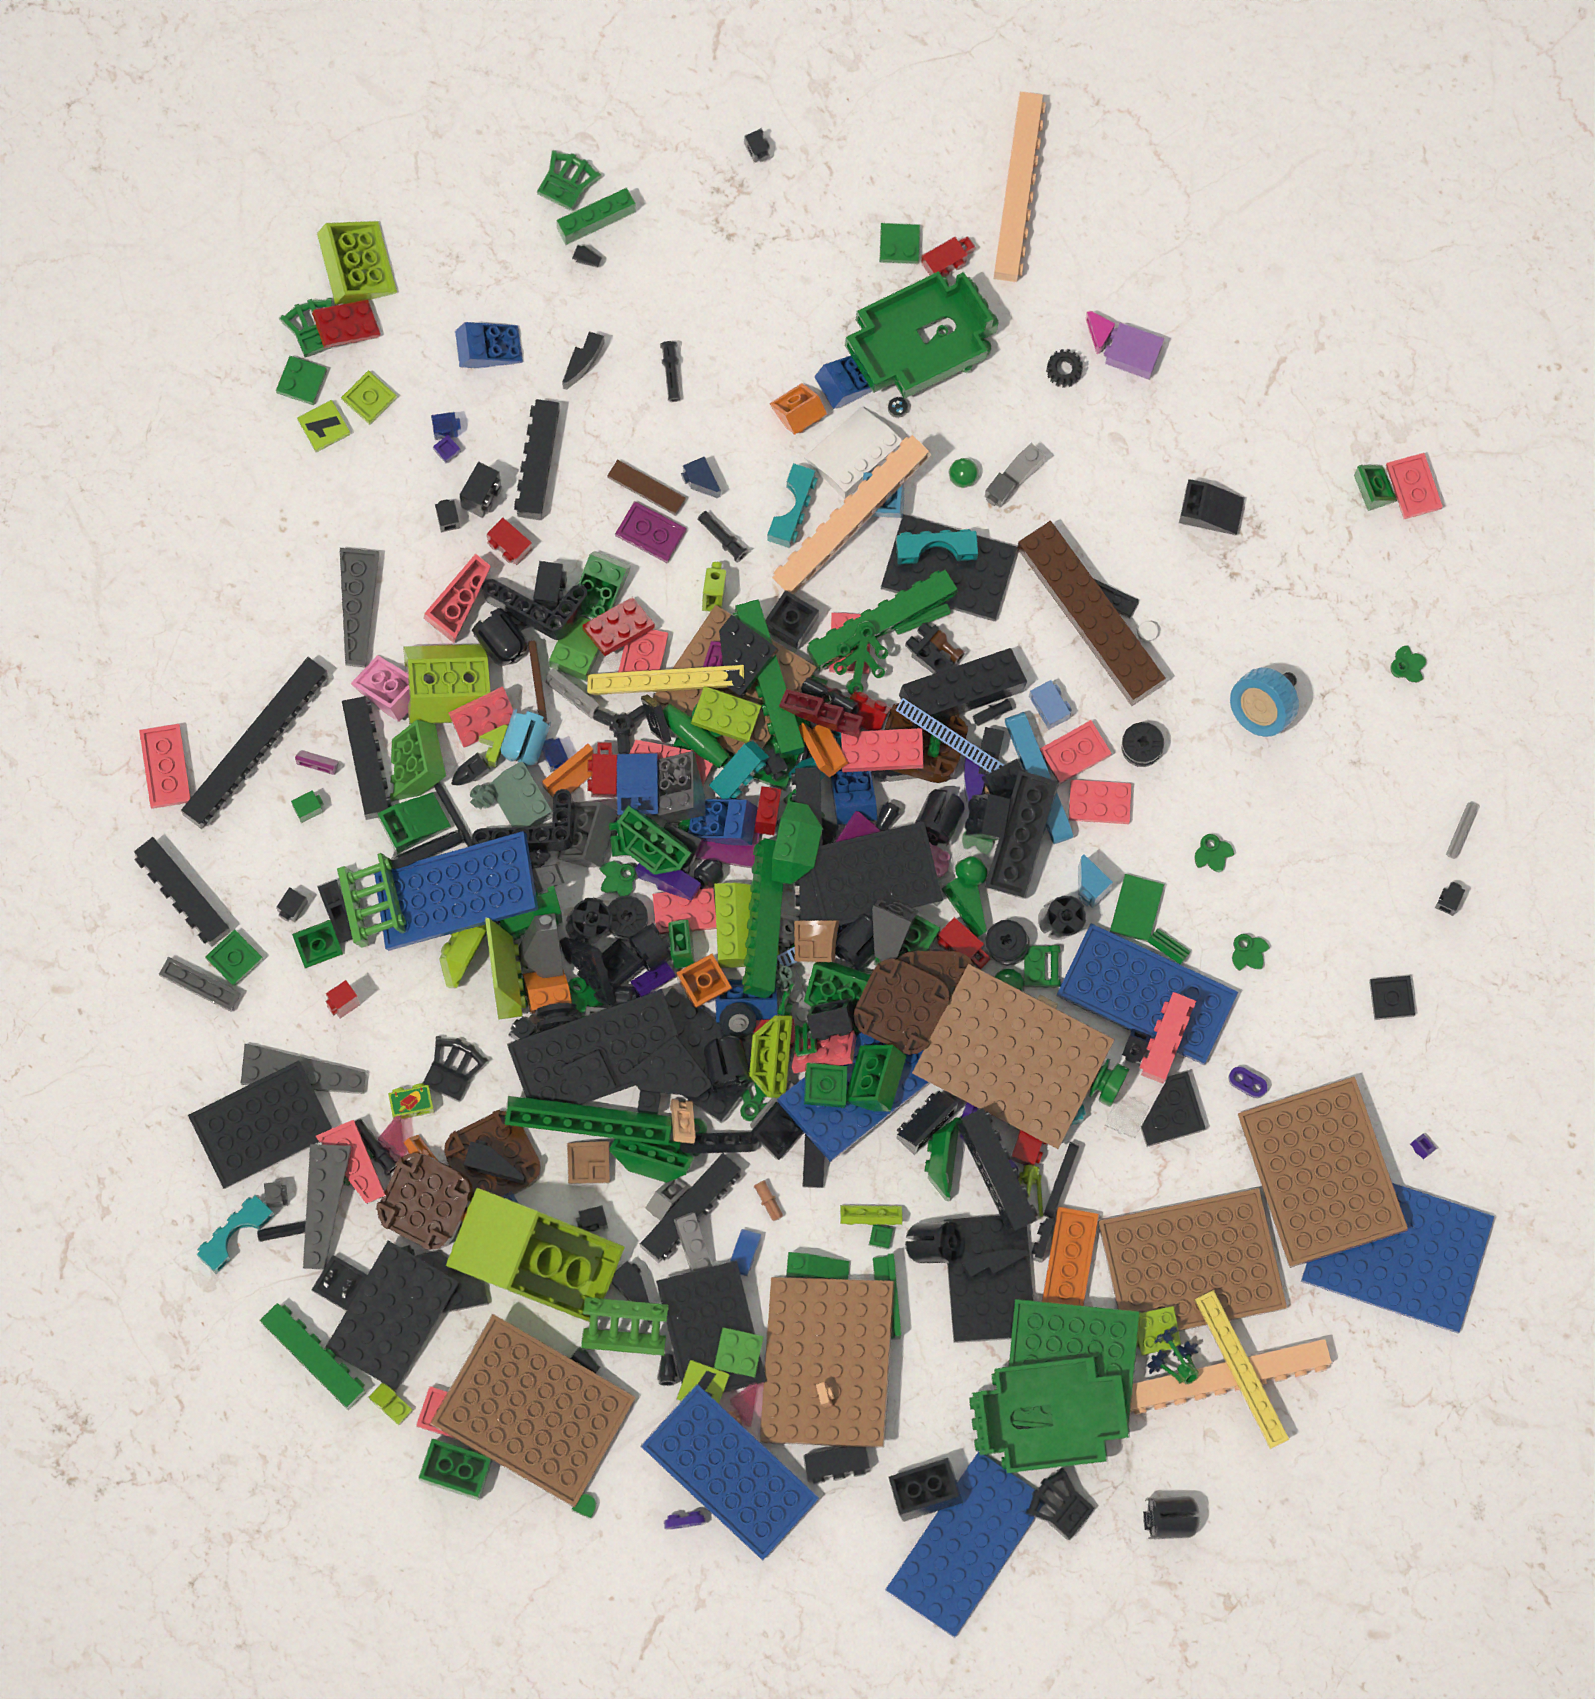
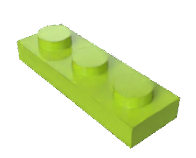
M840 1205V1224L902 1225V1206Z

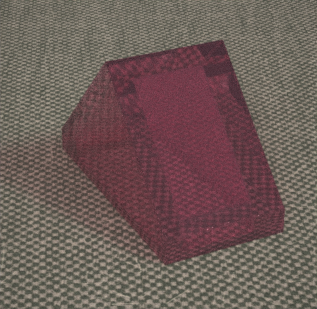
M396 1116L378 1137L380 1144L388 1148L398 1158L405 1156L401 1116Z
M754 1382L730 1399V1404L748 1427L752 1426L757 1383Z

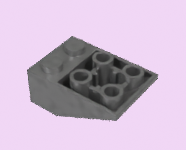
M691 751L658 759V816L669 823L705 816V794L694 752Z

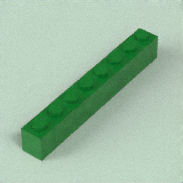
M946 570L942 572L936 571L929 576V579L914 583L911 589L899 591L895 594V598L889 601L888 599L881 601L877 608L865 610L855 620L853 618L847 620L839 629L833 628L829 630L826 636L821 639L817 637L811 640L807 646V653L817 667V670L821 671L846 657L838 653L837 646L856 633V627L859 623L863 621L871 622L876 630L874 636L876 639H879L957 595L958 589ZM865 629L863 634H867L869 629ZM859 642L850 647L848 655L858 648ZM845 646L841 648V652L846 650Z
M759 599L735 605L733 616L772 644ZM775 655L756 679L758 686L755 689L758 698L762 697L763 705H761L764 717L767 716L769 723H767L769 735H773L775 742H772L775 754L779 753L781 758H787L804 753V744L795 715L779 707L786 686Z
M767 838L761 840L753 849L755 860L752 866L753 881L750 886L752 895L748 907L750 918L747 922V929L749 931L745 943L747 948V954L744 959L745 974L742 979V984L744 985L743 993L761 998H767L775 990L783 883L772 881V858L776 841Z
M508 1096L505 1125L668 1145L671 1132V1116Z

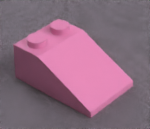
M377 655L351 682V685L384 713L399 722L408 713V703L410 701L408 674Z

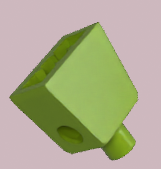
M712 562L711 568H706L702 611L711 612L715 605L720 608L723 607L726 570L723 569L724 565L721 562Z

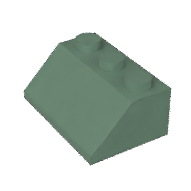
M519 762L504 770L488 785L494 790L493 796L512 827L539 826L553 817L551 808L524 762Z

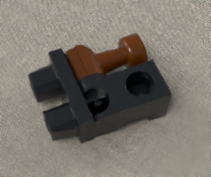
M925 622L917 630V633L923 639L919 642L911 636L905 643L907 649L912 652L911 657L927 668L932 674L952 668L953 663L957 664L965 654L964 650L961 648L955 649L947 641L946 634L939 630V627L936 625L931 627ZM943 650L944 652L949 654L951 656V661L944 657L940 652Z

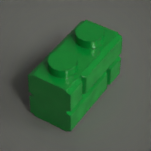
M684 919L669 922L670 949L674 967L677 969L688 967L695 963L692 931L689 921Z

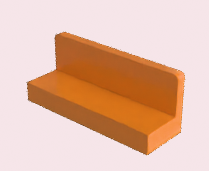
M805 723L798 726L800 734L819 770L828 777L833 776L848 764L831 729L820 725L811 729Z
M586 744L542 781L543 788L552 798L555 792L560 789H566L570 793L574 792L591 778V772L587 771L588 760H591L592 754H594L593 748Z

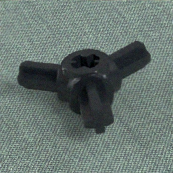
M641 705L628 715L624 713L613 716L597 709L593 719L609 726V730L617 738L619 754H629L631 730L635 728L634 724L646 717L643 705ZM625 723V728L623 726V729H620L618 724Z

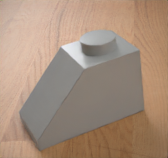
M1030 443L1015 457L1003 472V475L1016 483V489L1044 464L1045 455L1033 443Z
M679 1178L664 1183L654 1193L645 1209L661 1221L690 1187Z

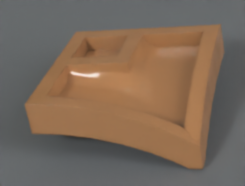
M839 920L794 921L795 962H835V946Z
M609 1141L567 1143L568 1184L610 1183Z

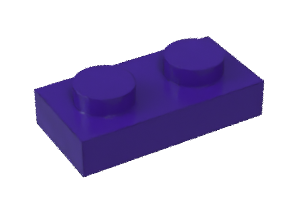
M666 962L651 972L646 971L630 982L637 993L643 996L668 982L676 975Z

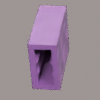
M1119 323L1118 328H1114L1110 339L1113 341L1111 346L1107 345L1103 355L1106 357L1105 364L1149 380L1161 351L1164 338Z

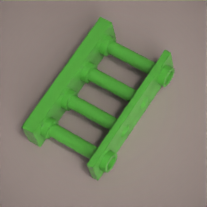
M382 853L377 854L379 863L355 872L345 866L337 868L353 942L361 948L369 945L367 939L369 935L392 927L400 933L406 932L404 927L406 920L401 913L391 870L393 865L390 858ZM381 871L383 882L361 890L356 889L355 882L357 879ZM383 890L386 891L387 901L364 909L360 908L359 901L361 898ZM390 908L392 919L368 928L365 927L363 920L366 916Z
M585 1297L583 1314L590 1315L589 1328H583L581 1348L664 1356L666 1336L660 1335V1322H667L668 1305ZM598 1316L611 1317L610 1330L597 1329ZM619 1318L631 1319V1332L618 1331ZM640 1320L652 1321L651 1334L639 1333Z

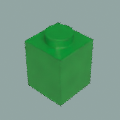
M313 790L291 800L292 807L301 823L323 813L321 806L324 803L319 794L315 796Z

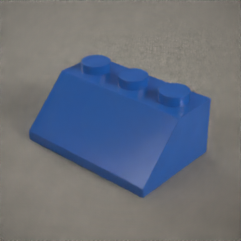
M731 979L728 982L732 989L715 998L716 1022H719L720 1014L726 1006L739 1002L747 1004L752 1008L756 1020H770L777 1015L776 988L770 996L761 998L743 993L744 985L742 984V979Z

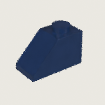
M705 456L683 465L681 477L684 483H688L692 490L715 498L721 497V490Z

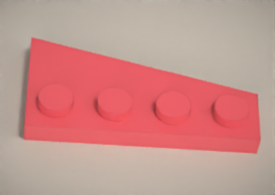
M636 740L629 754L657 753L658 760L691 752L692 750ZM694 752L702 786H704L713 764Z
M355 1120L346 1122L316 1136L322 1145L352 1146L345 1176L366 1204L386 1196Z

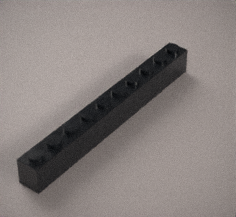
M310 657L304 660L181 809L184 817L200 829L211 824L214 819L213 815L217 810L221 811L226 805V799L238 791L240 782L243 779L246 780L251 775V769L254 765L262 762L265 757L264 753L276 745L278 736L281 733L284 734L289 729V723L293 718L296 719L303 711L302 707L306 702L310 703L316 695V690L319 687L322 688L327 683L328 673L326 669Z

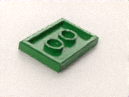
M1125 874L1110 932L1147 942L1151 936L1164 884Z

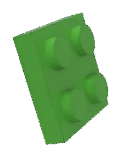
M722 1328L714 1369L755 1377L764 1336Z

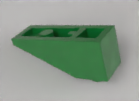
M957 877L944 886L942 891L969 930L977 938L985 933L987 930L978 887L970 884L966 885L963 877Z
M788 1252L786 1277L848 1280L850 1261L813 1254Z

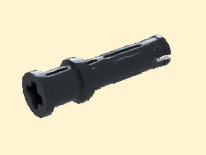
M676 341L660 343V348L663 351L662 364L665 366L669 402L680 401L677 374L679 358L676 354V347L678 346Z
M707 511L699 515L697 520L720 541L722 549L728 551L734 557L736 563L740 562L748 554L749 550L744 548L735 536L727 533Z
M361 1118L356 1120L355 1123L364 1144L374 1155L373 1160L381 1165L385 1170L384 1174L386 1176L392 1174L397 1165H395L396 1161L390 1155V1150L380 1144Z

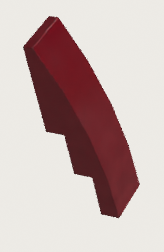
M789 689L785 690L779 704L781 709L800 718L854 737H858L864 723L863 716L845 712L843 707L825 703L823 698Z

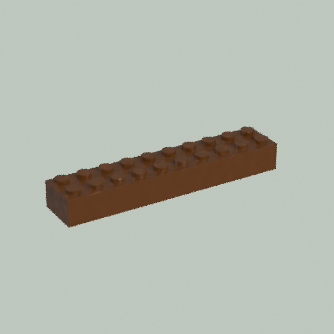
M1051 520L1018 541V551L1131 706H1134L1165 685L1166 677Z

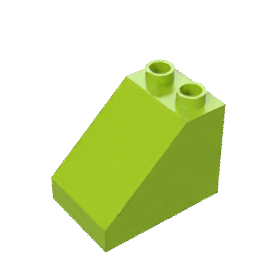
M477 1188L468 1206L467 1214L457 1239L452 1246L446 1266L590 1322V1315L583 1314L585 1297L605 1299L625 1246Z

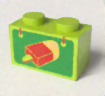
M424 1083L413 1085L411 1089L396 1088L391 1093H388L394 1121L434 1113L429 1085L425 1086Z

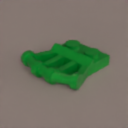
M552 150L549 171L539 186L537 194L572 211L583 191L591 184L596 183L602 175L591 167L588 160H581L574 153H558L557 150ZM556 160L566 161L559 174L554 173ZM572 164L578 166L571 180L564 178ZM585 170L590 177L580 185H577L578 179Z
M327 298V300L308 299L306 303L301 305L299 303L295 304L286 315L279 317L281 323L296 336L304 358L328 348H324L316 325L308 326L303 312L307 310L313 312L316 308L331 307L332 298ZM296 315H298L303 330L299 331L290 322Z

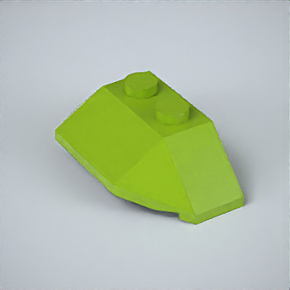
M486 924L450 934L451 938L443 945L439 960L446 987H458L487 932Z
M775 1015L753 1034L749 1076L769 1098H779L786 1092L792 1016Z

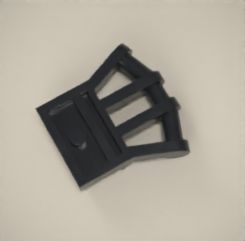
M436 1036L434 1061L423 1083L425 1086L429 1085L430 1089L460 1102L470 1080L489 1063V1060L483 1057L475 1049L474 1045H467L459 1038L446 1039ZM441 1046L452 1047L445 1063H440ZM459 1049L465 1052V1055L458 1069L454 1070L450 1068V1065ZM470 1057H472L478 1064L465 1075L463 1071Z
M1060 1468L1054 1475L1047 1479L1044 1478L1038 1490L1035 1489L1033 1491L1030 1507L1026 1509L1025 1514L1048 1522L1066 1540H1071L1095 1507L1075 1490L1065 1469ZM1063 1481L1069 1493L1068 1497L1054 1485L1056 1482ZM1047 1490L1051 1491L1063 1502L1059 1508L1044 1495ZM1040 1501L1054 1513L1052 1517L1037 1511Z

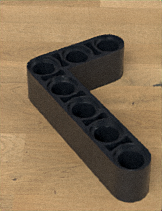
M488 579L482 584L485 600L496 608H502L507 614L554 640L563 639L590 604L587 589L583 585L573 586L552 612L497 580Z
M560 789L555 792L553 797L552 826L481 828L475 830L472 834L474 845L480 844L479 841L482 839H486L485 842L524 831L527 835L529 851L541 848L548 851L568 850L573 844L575 805L571 793L566 789ZM562 800H568L565 803H560ZM567 818L565 821L560 822V819ZM562 836H567L563 840H558ZM541 837H546V839L539 841Z

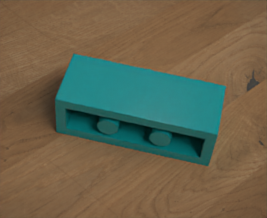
M754 740L744 743L709 786L722 799L737 800L743 792L741 790L744 786H749L755 779L753 776L766 767L767 764L765 762L769 759V756Z

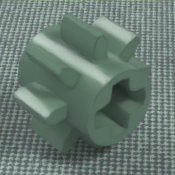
M482 784V786L476 785L470 792V797L473 798L470 803L479 809L489 808L495 799L492 795L494 790L485 784Z
M781 964L776 966L775 988H780L781 991L789 987L790 984H793L791 978L794 974L789 967L782 966Z

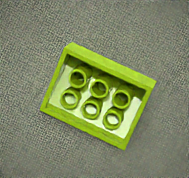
M378 221L325 223L317 232L335 305L367 299L371 300L397 293Z
M715 884L717 950L720 968L745 967L744 959L747 954L745 943L749 931L747 929V922L750 918L748 907L752 895L750 884Z
M485 918L498 1020L523 1017L522 1009L526 1008L524 996H520V991H524L522 979H518V974L521 973L520 961L516 962L515 956H519L518 944L513 943V936L490 918Z

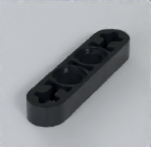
M452 831L392 857L390 860L393 868L405 867L464 841L462 831Z
M750 1132L695 1133L694 1143L680 1142V1149L689 1154L754 1152L759 1146V1142ZM707 1141H708V1142H713L714 1144H713V1145H709V1144H706L705 1142H707ZM725 1141H732L734 1144H728Z
M1072 1142L1069 1143L1043 1216L1053 1219L1080 1145Z

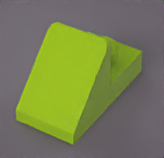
M502 725L479 736L480 743L492 746V748L488 747L485 757L488 759V766L497 767L501 755V746L508 728L507 725Z
M381 1383L368 1397L398 1426L413 1411L384 1383Z

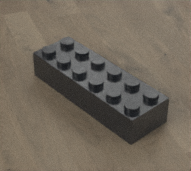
M1008 648L905 683L901 687L899 697L901 700L904 698L937 721L1022 693L1027 680L1012 649ZM912 722L915 729L920 728V726Z
M1019 770L1009 804L1004 839L998 840L985 884L986 888L1025 899L1058 789V781Z
M984 1108L959 1119L956 1124L1008 1233L1011 1234L1037 1221L1036 1216L1038 1214L1033 1204L1030 1205L1027 1200L1029 1195L1024 1186L1021 1187L1018 1181L1020 1176L1017 1169L1011 1167L1009 1152L1006 1148L1003 1149L1000 1144L1002 1139L998 1130H994L991 1125L993 1120L988 1111L985 1112Z

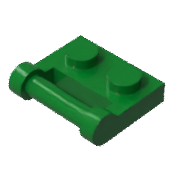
M1030 946L1028 954L1024 958V987L1058 988L1061 986V980L1059 979V954L1061 953V946ZM1045 954H1051L1050 980H1045Z

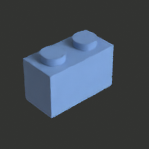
M1051 680L1030 690L1029 698L1048 730L1069 720L1070 712L1072 711L1069 703L1061 698L1060 695L1062 693L1057 684L1054 685Z

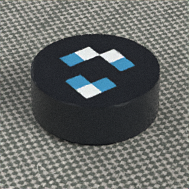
M894 397L889 401L888 412L891 416L900 418L907 413L908 404L905 399Z

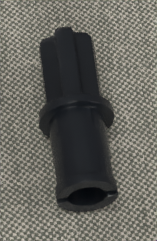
M1008 699L993 706L989 705L987 709L973 715V721L979 726L992 719L996 720L998 716L1011 711L1012 706Z

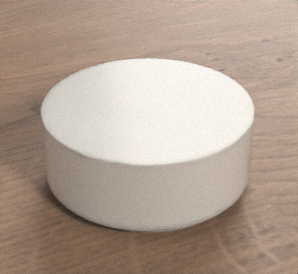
M1150 621L1141 623L1138 628V637L1144 642H1152L1156 639L1158 634L1157 626Z

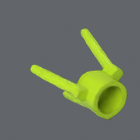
M1025 1165L1023 1172H1019L1020 1178L1018 1181L1020 1185L1022 1181L1024 1184H1027L1026 1190L1029 1197L1032 1185L1037 1183L1039 1216L1043 1217L1042 1175L1039 1174L1040 1168L1033 1165Z

